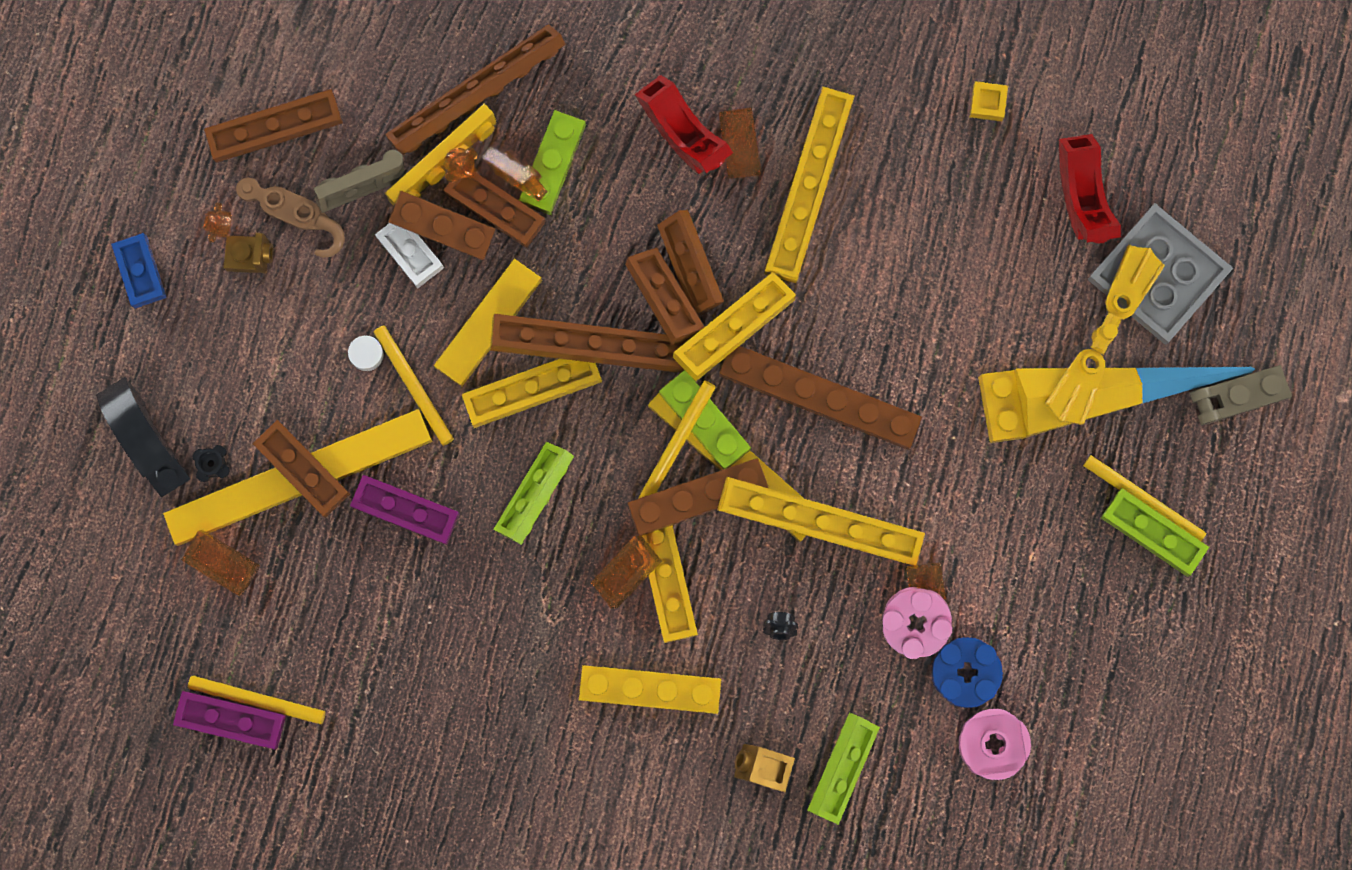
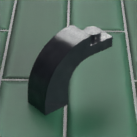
M126 376L96 394L100 409L118 442L142 477L147 478L161 498L191 479L187 470L158 432L148 414L144 400Z

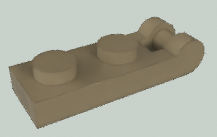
M389 150L384 154L381 161L369 166H357L349 174L322 181L319 186L313 188L321 213L398 182L405 175L402 154L397 150Z
M1278 365L1214 386L1198 389L1191 392L1190 397L1193 403H1197L1200 411L1198 419L1200 425L1203 426L1288 400L1292 397L1282 367ZM1211 398H1217L1220 409H1213L1210 401Z

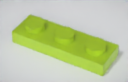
M554 110L519 198L520 202L529 208L549 215L552 214L585 130L586 121Z
M684 370L659 390V394L682 420L700 386ZM709 399L691 432L724 470L731 467L748 453L751 447L711 399Z
M546 442L493 530L522 545L544 506L549 502L559 481L566 474L574 455L563 448Z
M1123 488L1117 492L1101 516V519L1187 577L1192 575L1209 549V546Z
M852 713L848 714L807 811L839 825L880 729L879 726Z

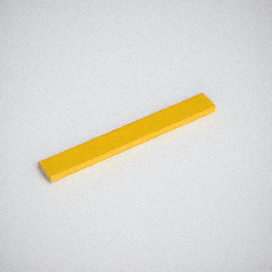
M417 409L321 448L311 454L338 481L433 441L421 411ZM272 468L167 511L163 515L174 544L179 546L302 496V494L276 468Z

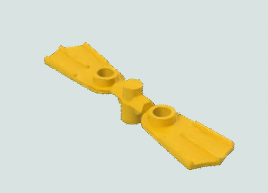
M1132 245L1126 247L1106 298L1105 305L1108 314L1102 326L1092 333L1093 343L1090 347L1092 349H1085L1075 357L1045 403L1055 414L1059 422L1079 425L1085 423L1105 371V360L1101 354L1104 355L1110 342L1117 336V328L1121 319H1127L1134 314L1165 267L1151 248ZM1118 298L1126 300L1127 307L1125 309L1119 307L1117 303ZM1087 358L1095 361L1096 367L1094 370L1086 366Z

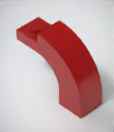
M660 75L634 94L659 133L678 156L696 173L700 174L703 171L708 173L710 170L719 168L723 165L725 159L733 154L726 141L711 133L697 119L674 82Z
M1092 134L1059 139L1062 188L1070 223L1077 239H1085L1087 243H1105L1109 239L1120 238L1121 225L1109 208L1104 192L1101 171V146Z

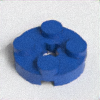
M963 637L955 639L941 648L933 660L931 677L934 687L947 702L961 708H972L994 698L1002 682L1003 670L1001 661L992 646L976 638ZM964 663H970L971 669H976V676L971 677L970 683L964 682V677L958 676L957 673L958 669L964 667Z

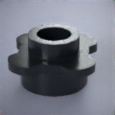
M216 445L213 449H197L194 452L193 460L198 470L196 478L199 481L207 482L213 477L226 478L229 475L230 468L225 462L227 451L223 446ZM209 461H214V465L212 467H209Z
M772 612L768 614L767 620L764 621L765 628H763V633L770 635L772 639L788 640L790 637L797 635V630L795 629H798V623L795 622V616L790 613Z

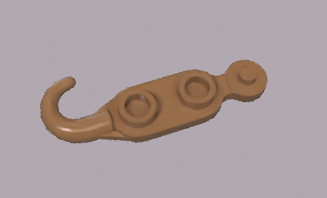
M243 178L238 182L236 187L238 196L247 202L259 201L263 211L269 216L298 229L325 230L331 233L334 243L329 249L315 250L316 256L323 258L332 257L343 248L345 236L341 225L330 219L325 213H321L319 207L313 201L278 186L263 189L253 178Z

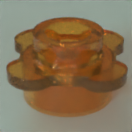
M455 148L449 151L444 159V166L448 170L445 174L446 179L449 182H455L460 178H473L477 173V169L474 167L475 159L478 156L477 152L473 148H468L467 150Z
M217 202L214 211H208L204 219V230L209 231L208 240L212 243L215 242L216 237L226 238L231 228V213L222 210V203Z

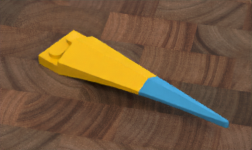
M1016 368L1010 371L981 374L978 379L990 443L1024 439L1074 424L1059 422L1055 414L1045 404L1068 368ZM1105 368L1086 420L1252 373L1255 368Z

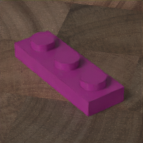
M366 475L362 476L350 504V507L444 545L448 544L460 515L455 510Z
M182 691L173 725L277 750L286 715Z

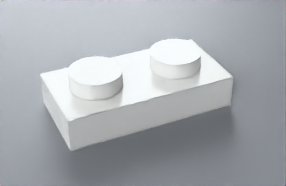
M390 223L375 234L376 238L417 288L444 269L443 264L418 234Z

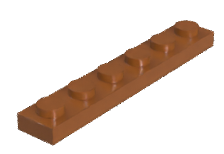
M547 24L386 133L385 136L391 145L402 155L415 151L424 140L433 134H439L446 130L452 121L461 115H467L474 111L477 104L488 97L499 94L505 85L516 78L526 76L533 66L542 60L554 57L558 50L566 45L565 41L558 31Z
M494 314L490 351L682 373L684 369L673 358V354L688 340L672 345L666 334Z
M742 346L736 348L725 358L719 376L907 450H910L922 420V416Z

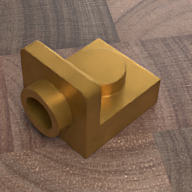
M256 233L255 237L227 236L224 269L229 272L267 274V263H272L273 244L269 243L270 241L264 233Z
M743 744L741 751L735 759L736 770L734 777L786 792L795 758L762 747Z

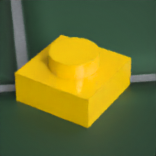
M975 81L969 117L1002 122L1005 116L1008 86Z

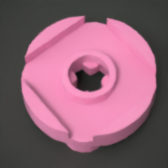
M917 587L905 588L894 594L886 604L882 616L884 636L894 650L904 654L907 658L917 659L930 656L938 652L951 636L952 616L949 606L938 593L932 590L917 589ZM915 614L918 618L922 616L926 618L922 630L910 629L908 627L911 623L909 618L911 615Z
M987 709L974 714L964 723L959 735V752L963 762L972 773L989 780H1002L1015 775L1028 759L1031 750L1030 735L1026 726L1014 715L1002 709ZM991 734H995L998 740H1003L1004 747L998 749L999 754L993 755L992 750L985 747V742L990 741Z

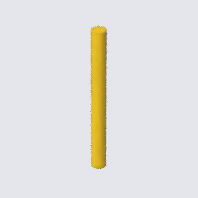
M386 326L378 327L373 333L441 445L449 444L454 438Z
M706 380L703 381L638 499L657 493L713 394L716 386Z
M1092 455L1085 461L1083 465L1085 468L1116 489L1120 490L1123 488L1198 540L1202 541L1206 536L1205 531Z
M193 675L188 682V689L320 725L323 724L326 711Z

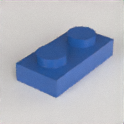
M144 233L111 244L130 304L134 309L167 298L148 238Z

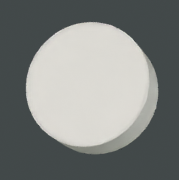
M360 336L351 342L348 356L357 369L371 371L381 364L384 352L382 346L375 338Z

